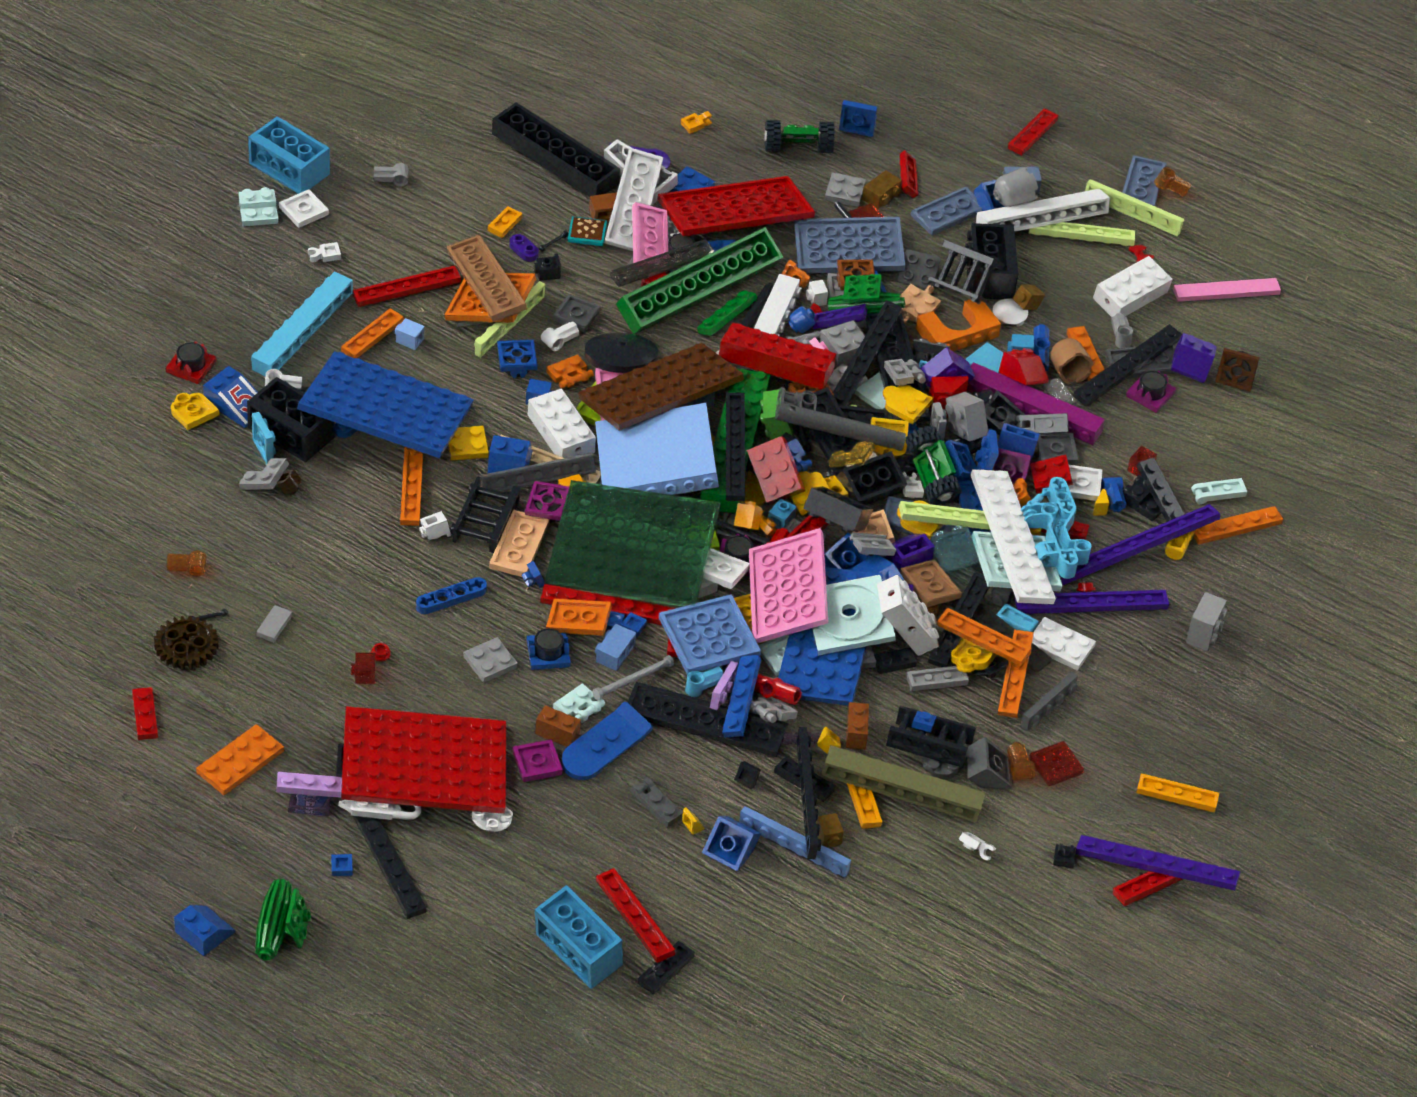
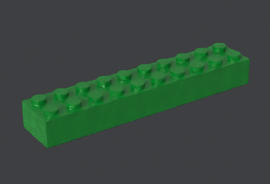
M764 227L622 296L616 303V306L632 333L637 334L777 265L783 258V255L767 228Z
M737 368L743 373L744 380L730 385L728 392L745 393L746 484L751 465L747 450L755 447L761 426L760 414L763 413L760 401L763 400V392L770 391L771 374ZM725 401L713 445L719 487L701 490L700 509L736 514L737 504L741 503V501H726Z

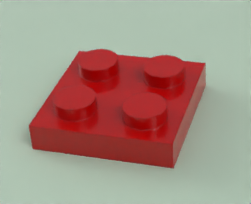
M1066 454L1030 463L1037 494L1042 493L1043 488H1049L1050 480L1053 477L1063 478L1068 486L1073 485Z

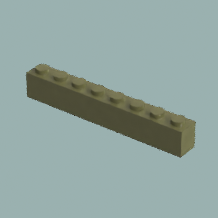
M831 745L821 774L831 779L975 823L977 822L985 792Z

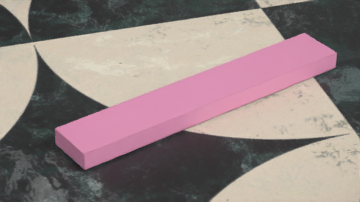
M1277 278L1174 285L1173 287L1177 302L1280 295L1281 292Z

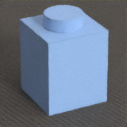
M405 318L395 328L396 343L416 350L424 340V326Z

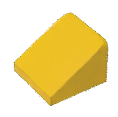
M1102 489L1095 502L1093 516H1104L1107 514L1109 499L1105 489Z
M825 726L817 745L828 754L830 745L841 748L840 737Z
M685 807L682 816L684 825L693 835L703 831L705 827Z

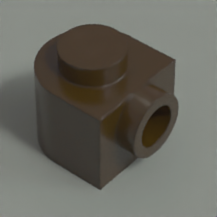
M292 469L282 474L277 482V486L284 495H293L298 491L302 479Z

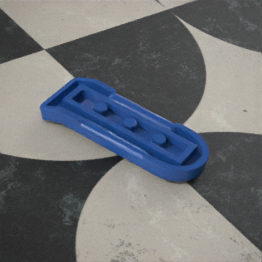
M623 702L614 712L564 750L562 768L573 779H592L621 754L641 742L652 731V725L628 702Z

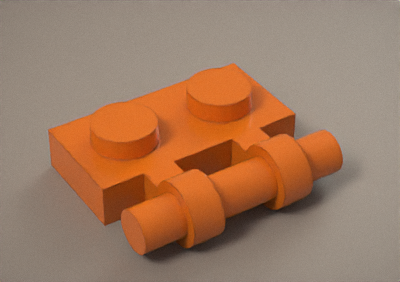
M578 354L546 367L547 374L555 383L559 382V387L562 389L573 387L575 383L580 381H588L590 377L594 376L592 369L587 371L586 363Z

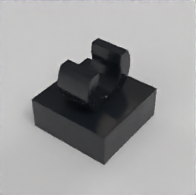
M743 761L740 763L734 780L752 789L756 785L761 769Z
M1061 843L1059 845L1056 844L1053 865L1073 868L1076 847L1073 845L1064 846Z

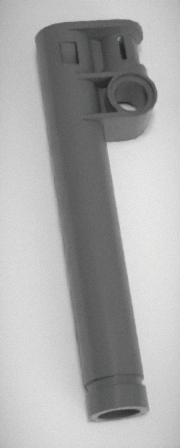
M781 387L778 392L775 420L899 451L903 449L906 434L903 432H896L895 430L816 411L817 397L811 391L806 390L802 393H792L785 391V388Z

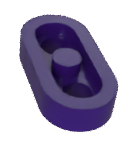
M516 234L510 238V248L524 261L533 262L538 258V248L525 236Z

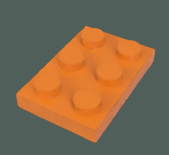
M554 599L546 629H554L566 634L604 636L612 609L611 602Z

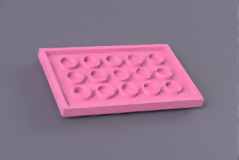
M821 528L749 549L752 634L757 643L828 624L824 538Z

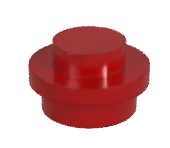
M1093 582L1078 583V588H1076V591L1080 592L1096 590Z
M377 643L371 649V657L376 661L382 662L390 658L391 651L384 643Z

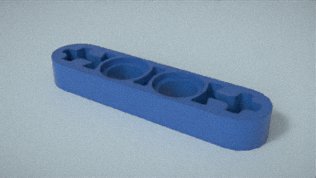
M476 577L421 595L416 599V610L421 614H429L481 597L487 591V582L483 578ZM461 590L464 591L465 594L457 595L455 592ZM444 596L448 599L446 601H440L438 600V597Z

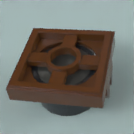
M1224 348L1215 382L1251 392L1260 357L1249 355L1244 351Z

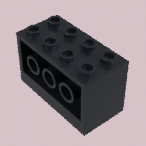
M972 223L971 230L967 231V241L969 242L965 243V248L1005 264L1003 270L997 268L994 271L992 270L981 297L985 299H1013L1019 275L1014 225ZM970 259V261H967L966 266H969V268H967V276L973 265V259ZM984 263L979 267L969 290L973 294H975L985 270Z
M276 377L247 401L248 428L252 430V413L260 412L262 418L267 420L268 429L273 431L275 435V442L273 443L306 463L335 438V422L298 410V403L305 393Z

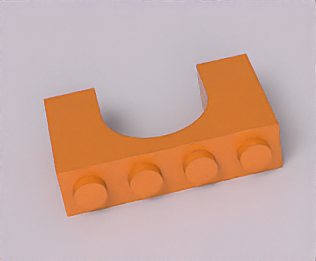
M969 299L964 301L962 312L963 316L972 326L969 329L953 330L946 327L934 311L918 315L915 329L923 339L931 343H945L954 352L999 337L1001 323L985 302L981 301L978 304Z

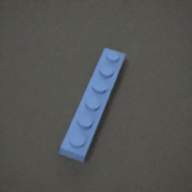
M746 806L740 811V823L760 832L762 837L778 843L781 847H785L797 855L807 858L805 836ZM821 845V851H817L816 859H809L815 864L821 865L844 878L850 870V859Z

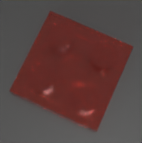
M1065 741L1029 754L1030 761L1048 786L1077 777L1084 772V768Z

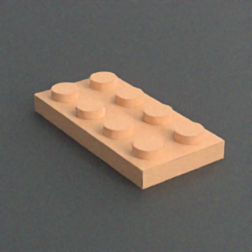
M513 510L491 558L489 569L522 577L524 572L529 571L526 564L534 561L549 526V519L528 516L524 512Z

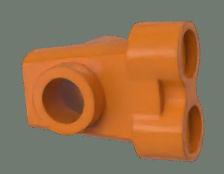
M792 260L787 262L785 269L781 273L782 275L800 279L799 287L801 286L802 288H805L811 279Z
M1018 478L1013 487L1022 508L1032 499L1027 492V483L1023 478Z

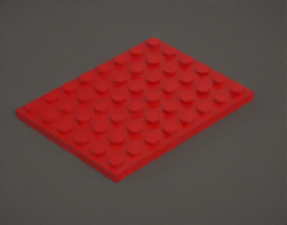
M346 706L341 799L505 814L506 721Z

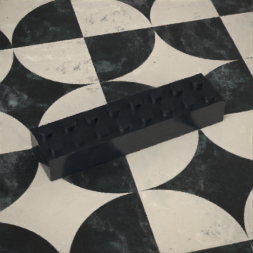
M517 102L492 118V135L587 196L606 194L619 184V167Z

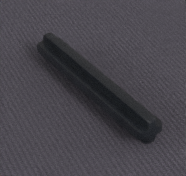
M772 283L765 284L757 297L758 299L753 303L743 319L742 325L749 328L752 327L773 289Z

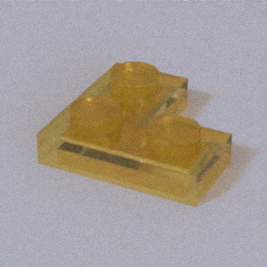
M862 441L858 442L851 452H844L843 450L834 452L828 460L830 468L866 463L875 450L874 443Z

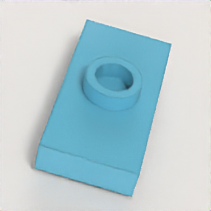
M1005 604L995 617V620L1012 629L1033 632L1039 623L1038 620L1008 604Z

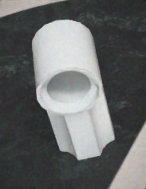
M569 322L555 330L547 328L541 334V340L552 351H558L565 342L579 336V330L574 322Z
M270 369L266 372L265 386L278 377L296 389L301 390L302 377L282 375L281 371L277 369Z

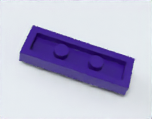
M866 304L816 313L813 329H825L829 326L840 325L849 321L860 322L866 319L868 310Z

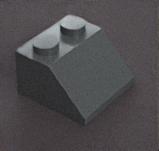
M986 737L967 746V776L971 782H974L980 788L1010 789L1012 787L1010 756Z

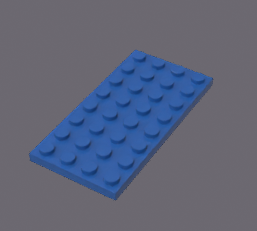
M825 567L826 585L880 575L883 581V574ZM849 608L845 609L842 613L846 616H852L856 611ZM812 628L789 634L778 678L782 679L785 683L800 688L802 694L799 700L849 706V702H854L867 646L818 655Z

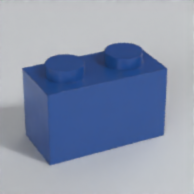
M1004 423L998 441V448L1033 457L1039 433Z

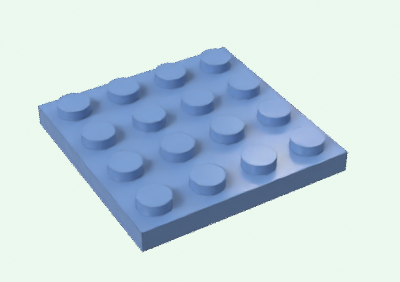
M732 594L659 613V620L687 675L691 671H703L729 664L731 661L738 662L741 656H760L761 650Z

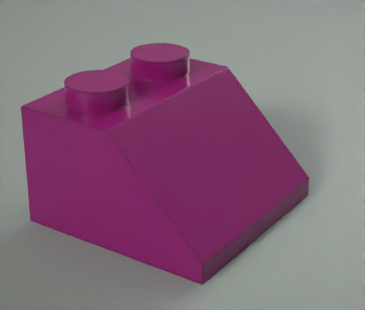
M998 448L999 455L992 470L1008 471L1012 484L1018 478H1023L1026 482L1032 456Z

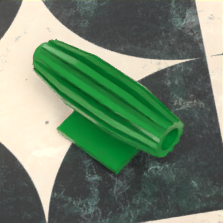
M881 274L846 276L844 294L830 297L828 299V310L866 304L867 314L879 313L886 300L905 308V297H901V294L880 292Z
M284 879L273 880L262 903L256 928L255 953L260 959L265 961L276 957L285 934L293 937L298 948H302L303 941L307 937L306 928L311 920V912L307 909L304 897L301 896L298 888L293 889L292 893V884Z

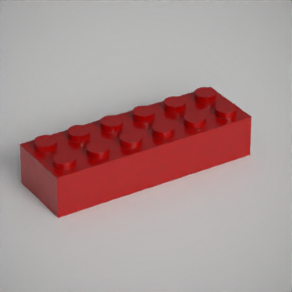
M739 323L731 324L721 339L719 356L727 362L821 390L825 387L834 371L837 354L827 349L816 348L810 344L796 342L793 339L769 334Z

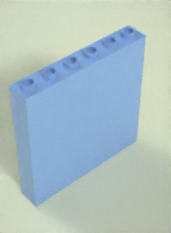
M706 403L674 408L620 431L606 420L595 422L602 488L606 506L719 487Z

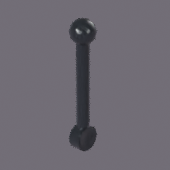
M566 230L563 231L560 236L547 244L540 245L539 250L541 252L545 251L548 246L561 238H566L569 233Z
M222 609L221 612L199 616V618L203 620L221 615L225 617L228 615V611Z

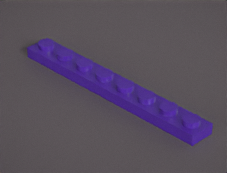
M1166 590L1054 593L1056 598L1054 604L1017 603L1016 597H1014L1016 609L1025 614L1168 609L1169 607Z
M1081 835L1076 847V854L1234 891L1240 878V871L1085 835Z

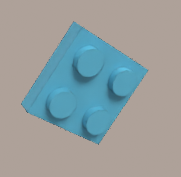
M260 412L252 413L253 441L267 465L268 461L273 459L276 454L273 445L275 435L273 431L268 429L267 420L262 418Z

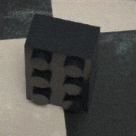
M892 451L843 468L837 476V479L848 492V497L864 505L901 493L907 485Z
M824 486L811 488L803 508L809 511V515L816 518L821 516L825 518L826 523L841 525L842 530L849 533L865 530L873 512V508Z

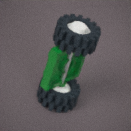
M766 120L765 151L779 152L781 142L815 143L818 141V153H833L835 140L834 122H819L818 128H814L813 125H805L804 127L787 125L781 133L780 120Z
M925 426L923 429L922 427L919 428L918 431L914 430L913 433L908 434L909 436L906 437L905 442L910 454L917 456L913 461L930 504L945 505L947 502L950 503L951 500H956V497L960 496L962 490L957 478L953 477L956 474V470L936 427L930 426L928 428V426Z

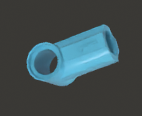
M718 666L702 672L691 671L687 675L686 694L691 697H699L703 690L718 684L723 675V670Z

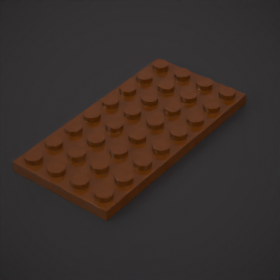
M699 343L670 356H665L655 362H650L641 368H635L630 372L588 387L578 392L581 401L620 431L744 380V375L705 344Z

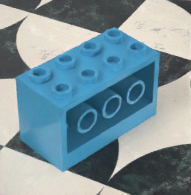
M278 116L248 137L249 164L298 194L308 189L310 190L330 175V148Z
M567 885L535 909L536 935L590 989H593L623 965L622 939Z

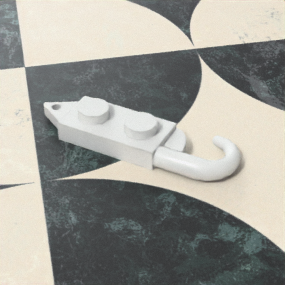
M342 800L339 801L338 805L350 812L351 816L413 820L421 814V806H414V812L401 811L399 804Z

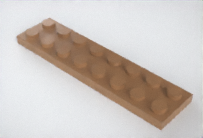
M480 235L446 246L448 254L493 322L527 310L525 301Z

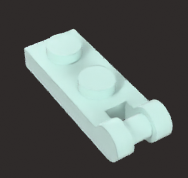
M1242 478L1197 483L1191 487L1193 494L1196 495V502L1199 505L1207 501L1246 497L1247 495Z

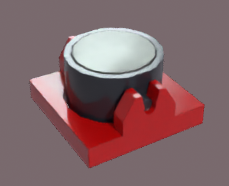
M196 341L194 343L182 344L178 347L176 355L166 366V373L199 384L216 362V356L207 353L204 344L199 345Z

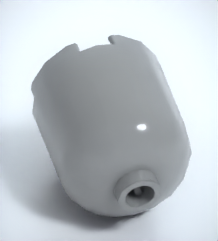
M1027 167L1004 174L996 180L993 195L1004 207L1028 203L1038 198V195H1035V190L1038 189L1036 179L1033 173L1029 174L1027 172Z

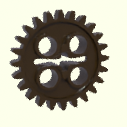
M191 615L188 619L181 616V620H177L174 617L173 623L167 620L166 626L161 625L160 630H157L156 636H154L156 656H160L161 662L166 660V666L172 663L173 669L178 665L181 666V670H184L185 666L192 670L193 665L200 668L199 663L207 665V659L212 661L213 655H216L217 649H219L217 630L213 629L212 624L207 625V620L200 622L199 617L192 620Z

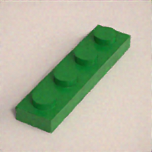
M746 290L739 292L736 297L726 302L722 308L716 310L712 316L705 319L697 327L698 333L710 336L715 334L758 299L756 293Z

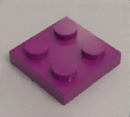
M552 739L513 747V754L523 782L562 775L563 769Z

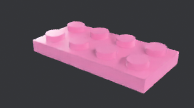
M635 202L632 205L633 264L647 269L656 265L666 273L669 270L667 210Z

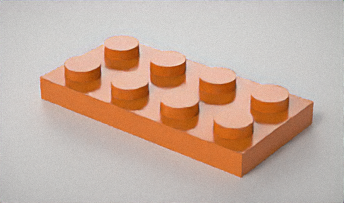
M256 724L196 767V773L222 795H226L282 754L284 746Z

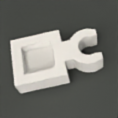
M337 242L322 244L319 249L314 247L308 248L310 262H316L319 259H323V262L341 260V253Z
M903 472L907 482L906 487L903 489L904 497L923 498L924 490L921 481L916 480V473H912V477L906 475V472Z

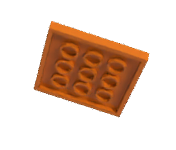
M506 273L525 301L536 281L535 274ZM464 278L444 314L446 321L493 322ZM513 314L494 322H514L518 314Z

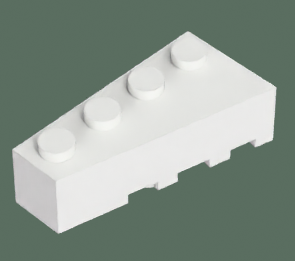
M617 139L604 149V158L619 167L620 175L622 176L630 146ZM662 165L651 205L658 201V194L668 193L678 184V174L666 170Z

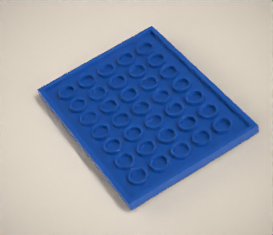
M334 351L299 401L297 409L440 458L472 407L474 399Z

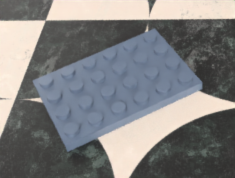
M900 217L794 220L798 268L806 273H837V260L873 259L874 270H877V272L905 271Z

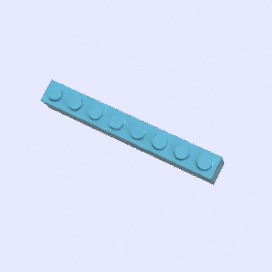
M335 271L330 277H327L324 283L317 287L309 298L305 299L300 308H297L293 315L286 319L278 330L274 331L270 339L265 341L257 352L253 353L251 357L252 370L263 376H266V372L270 369L279 370L352 294L353 280Z

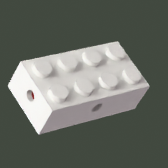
M1148 256L1097 284L1093 299L1111 317H1114L1117 313H1123L1124 316H1127L1168 293L1172 278Z
M562 388L528 400V416L555 455L569 458L595 453V435Z
M896 575L878 583L881 613L913 651L919 656L939 647V633L935 628V624H937L936 618L933 613L930 614L926 605L919 601L917 594L909 589L905 580L902 581Z

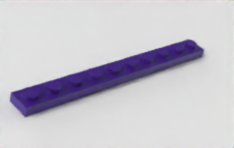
M1208 504L1090 554L1088 563L1077 565L1073 578L1065 579L1059 575L1062 586L1207 524H1211L1220 519V513L1212 505Z

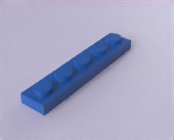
M759 655L740 657L722 730L725 738L744 735L761 663Z

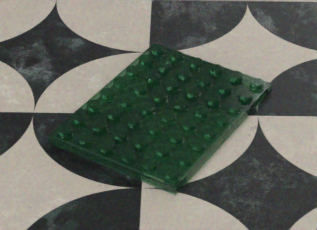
M571 480L544 583L603 595L680 607L687 605L695 606L698 601L719 515L720 502Z

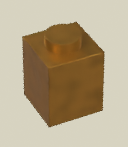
M1021 284L1013 300L1023 310H1037L1045 294L1035 285Z
M837 814L818 816L816 824L820 825L818 838L821 839V845L825 847L841 845L844 831Z

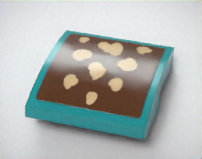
M572 216L568 242L603 246L607 220Z

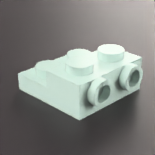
M264 187L260 190L244 189L242 192H239L242 226L278 224L274 189Z

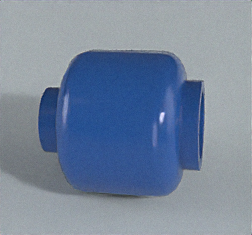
M801 306L789 315L790 320L788 323L796 333H805L815 325L814 317L816 315L811 308L807 309Z

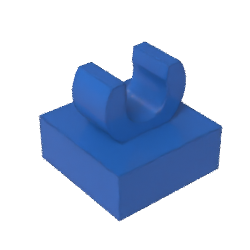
M534 561L526 564L530 570L522 574L526 585L530 587L536 582L539 588L543 587L546 583Z

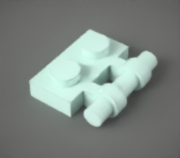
M582 683L553 703V709L581 719V723H584L590 715L601 711L605 701L603 699L595 701L593 692Z

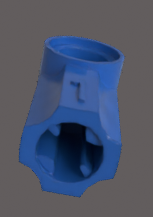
M1122 477L1102 478L1101 490L1105 489L1107 491L1109 508L1114 512H1120L1122 509H1125L1126 501L1123 494Z

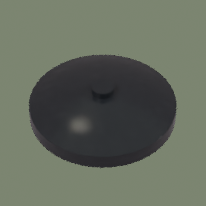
M606 333L591 338L585 345L584 355L591 365L599 369L615 373H627L635 368H641L650 362L657 361L658 348L651 340L639 335Z

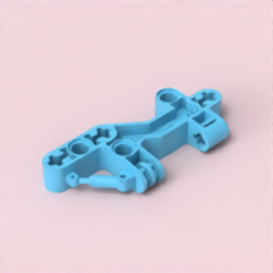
M1053 477L1050 480L1049 488H1043L1041 494H1037L1021 508V512H1023L1024 521H1027L1029 528H1043L1047 530L1046 541L1035 545L1038 558L1042 561L1043 566L1056 567L1061 577L1070 579L1075 576L1077 565L1088 563L1092 546L1089 541L1084 539H1070L1068 531L1074 523L1077 508L1067 482L1063 478ZM1043 496H1047L1049 502L1040 503L1044 498Z

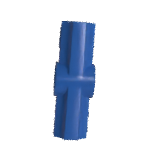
M1039 324L1033 329V353L1040 356L1045 371H1048L1049 328L1046 325Z

